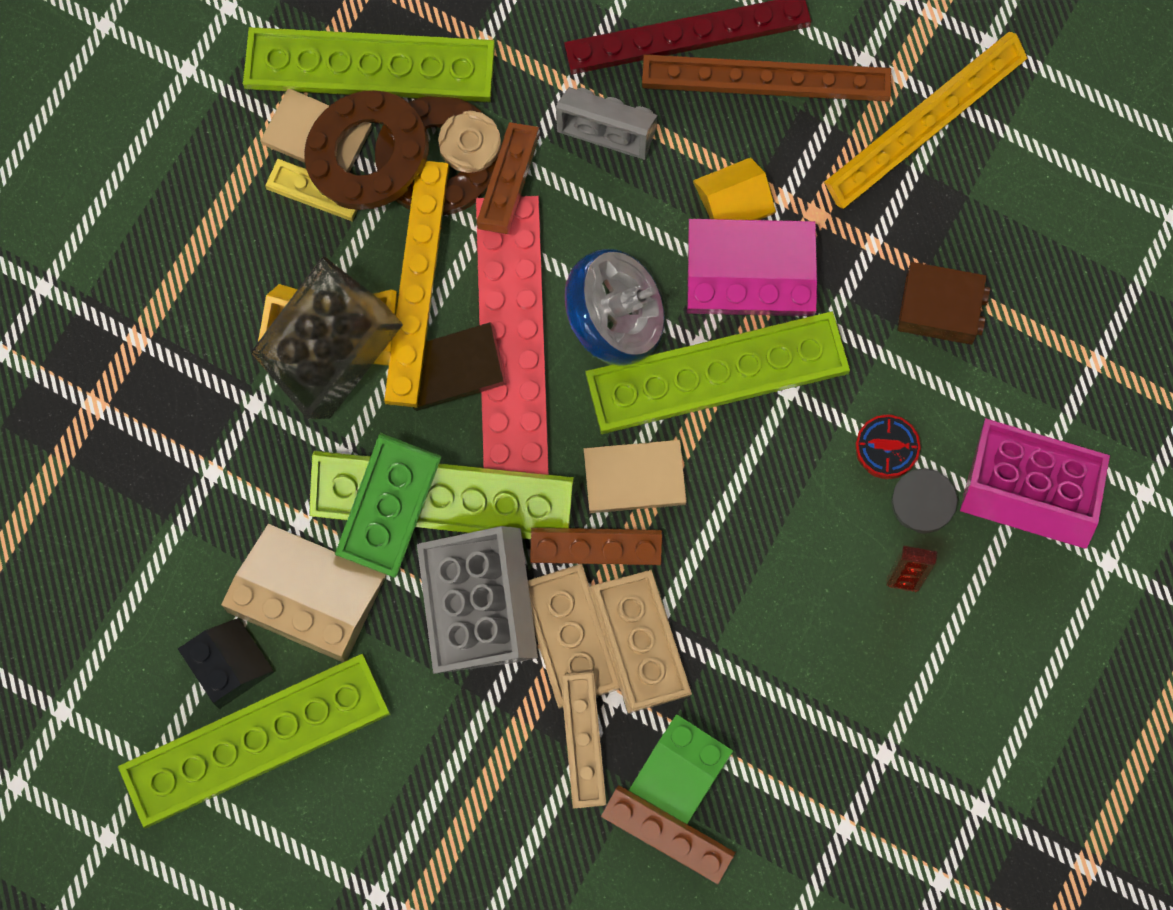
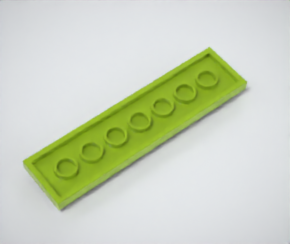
M249 27L243 86L244 89L287 91V89H292L297 92L348 95L361 91L376 90L389 92L404 98L431 96L459 98L464 101L491 102L495 41Z
M833 311L588 370L585 371L600 432L605 434L847 375L850 372L836 320Z
M314 451L312 454L309 516L348 520L370 456ZM439 464L416 527L471 533L505 526L521 528V535L524 539H531V528H569L574 477Z
M360 654L119 765L118 768L142 826L146 829L389 716L390 713L364 655Z

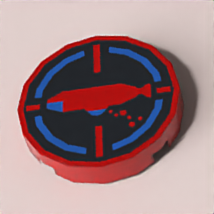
M890 414L876 416L867 421L859 431L855 444L856 457L859 463L863 465L868 473L882 479L899 478L910 471L918 460L921 448L919 435L914 427L902 417Z

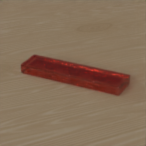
M903 546L888 574L886 585L896 589L913 592L919 591L936 564L938 552Z

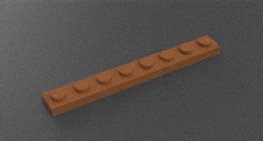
M644 55L642 88L889 102L891 97L892 68Z

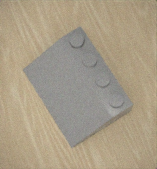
M500 526L417 544L433 674L510 664L538 658L521 528Z

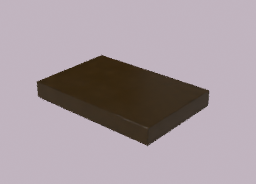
M491 322L426 341L417 408L413 407L414 410L419 411L506 385L494 326Z

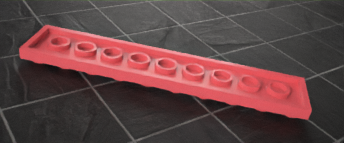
M520 196L509 234L479 230L477 228L479 323L482 325L491 322L494 326L506 385L481 392L484 468L549 475L539 196ZM476 198L477 219L484 198Z

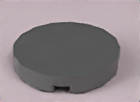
M923 468L912 470L901 477L894 488L891 504L893 513L901 525L917 533L927 534L937 532L949 523L956 512L957 495L954 486L946 476L938 471Z

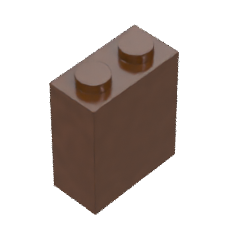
M910 262L906 274L897 331L972 345L977 335L982 336L985 317L980 316L982 305L987 306L990 294V287L985 286L987 275Z

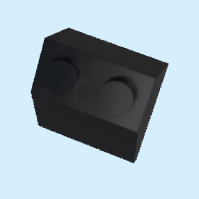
M239 618L207 629L178 648L213 704L219 709L274 673V670Z

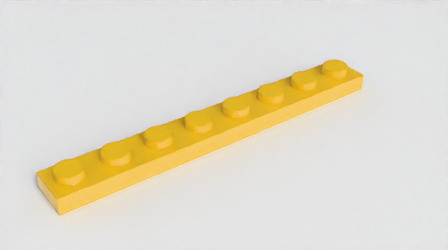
M1012 32L1005 34L824 181L836 205L843 209L1028 59L1017 34Z
M426 161L421 175L418 174L414 179L384 399L385 404L416 408L418 406L449 172L448 163Z

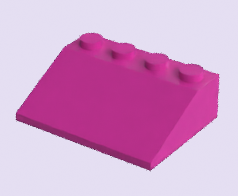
M689 219L687 314L814 316L817 304L815 221Z
M985 418L960 511L1087 549L1099 522L1110 455Z

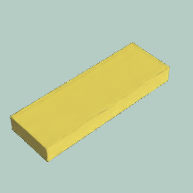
M277 159L265 185L269 191L352 222L358 211L337 205L318 191L311 181L307 169Z

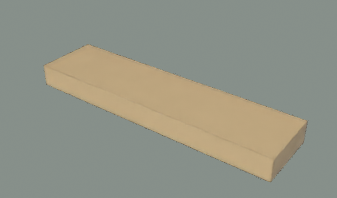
M594 672L561 674L573 809L606 805Z

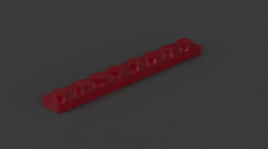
M772 0L564 42V48L570 74L573 75L643 61L644 55L668 56L808 28L811 25V19L806 0Z

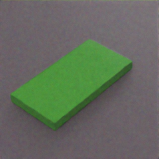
M380 433L335 555L396 578L442 456Z

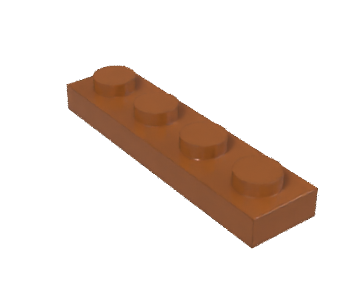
M509 122L477 219V228L479 230L509 234L539 140V127Z
M531 528L530 563L661 565L662 530Z
M620 785L615 789L601 815L602 818L716 884H719L736 853Z

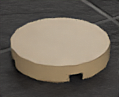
M465 111L463 114L453 115L448 118L441 127L438 137L440 154L445 162L455 170L466 173L479 172L492 165L498 157L501 147L500 133L494 121L485 114L475 111Z

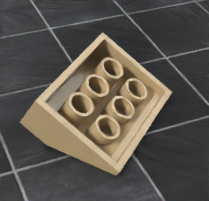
M268 524L236 573L221 605L229 614L338 661L345 662L348 660L386 578V574L337 556L332 550Z

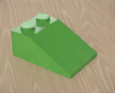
M676 714L629 791L688 824L727 764L733 750Z

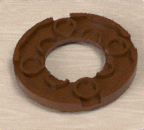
M376 90L353 93L331 104L314 122L308 134L304 151L307 173L318 191L341 207L355 210L381 207L404 195L408 191L407 187L418 174L421 175L428 157V134L419 114L403 98L389 92ZM363 122L385 125L392 132L395 140L394 152L388 163L379 171L368 175H354L346 172L339 165L336 155L338 143L345 138L348 130L351 127H357L358 124Z
M425 96L408 102L419 114L426 129L431 127L441 128L448 118L453 115L463 114L465 111L482 113L474 105L459 98ZM385 125L382 126L376 141L375 163L377 171L388 163L394 152L395 140L392 132ZM497 158L492 165L482 171L472 173L460 171L456 176L447 180L443 216L463 211L474 205L476 198L484 197ZM414 180L407 187L408 191L395 200L408 210L411 208Z

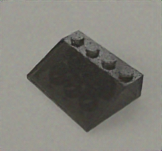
M322 257L253 348L251 354L307 419H330L403 324L384 302L329 259Z

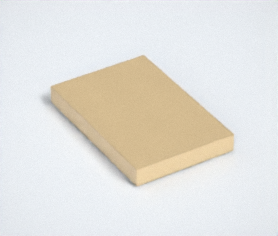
M287 89L260 140L261 144L305 163V144L310 129L329 105L292 89ZM363 122L358 124L357 127H351L345 138L338 143L337 160L346 172H350L372 130V124L369 122Z
M680 440L584 448L589 513L686 505Z

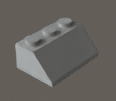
M568 87L556 105L558 133L643 160L646 159L657 129L658 115L653 114L650 109L638 106L634 108L624 105L621 100L614 97H607L605 99L594 95L592 91L585 88L574 89Z

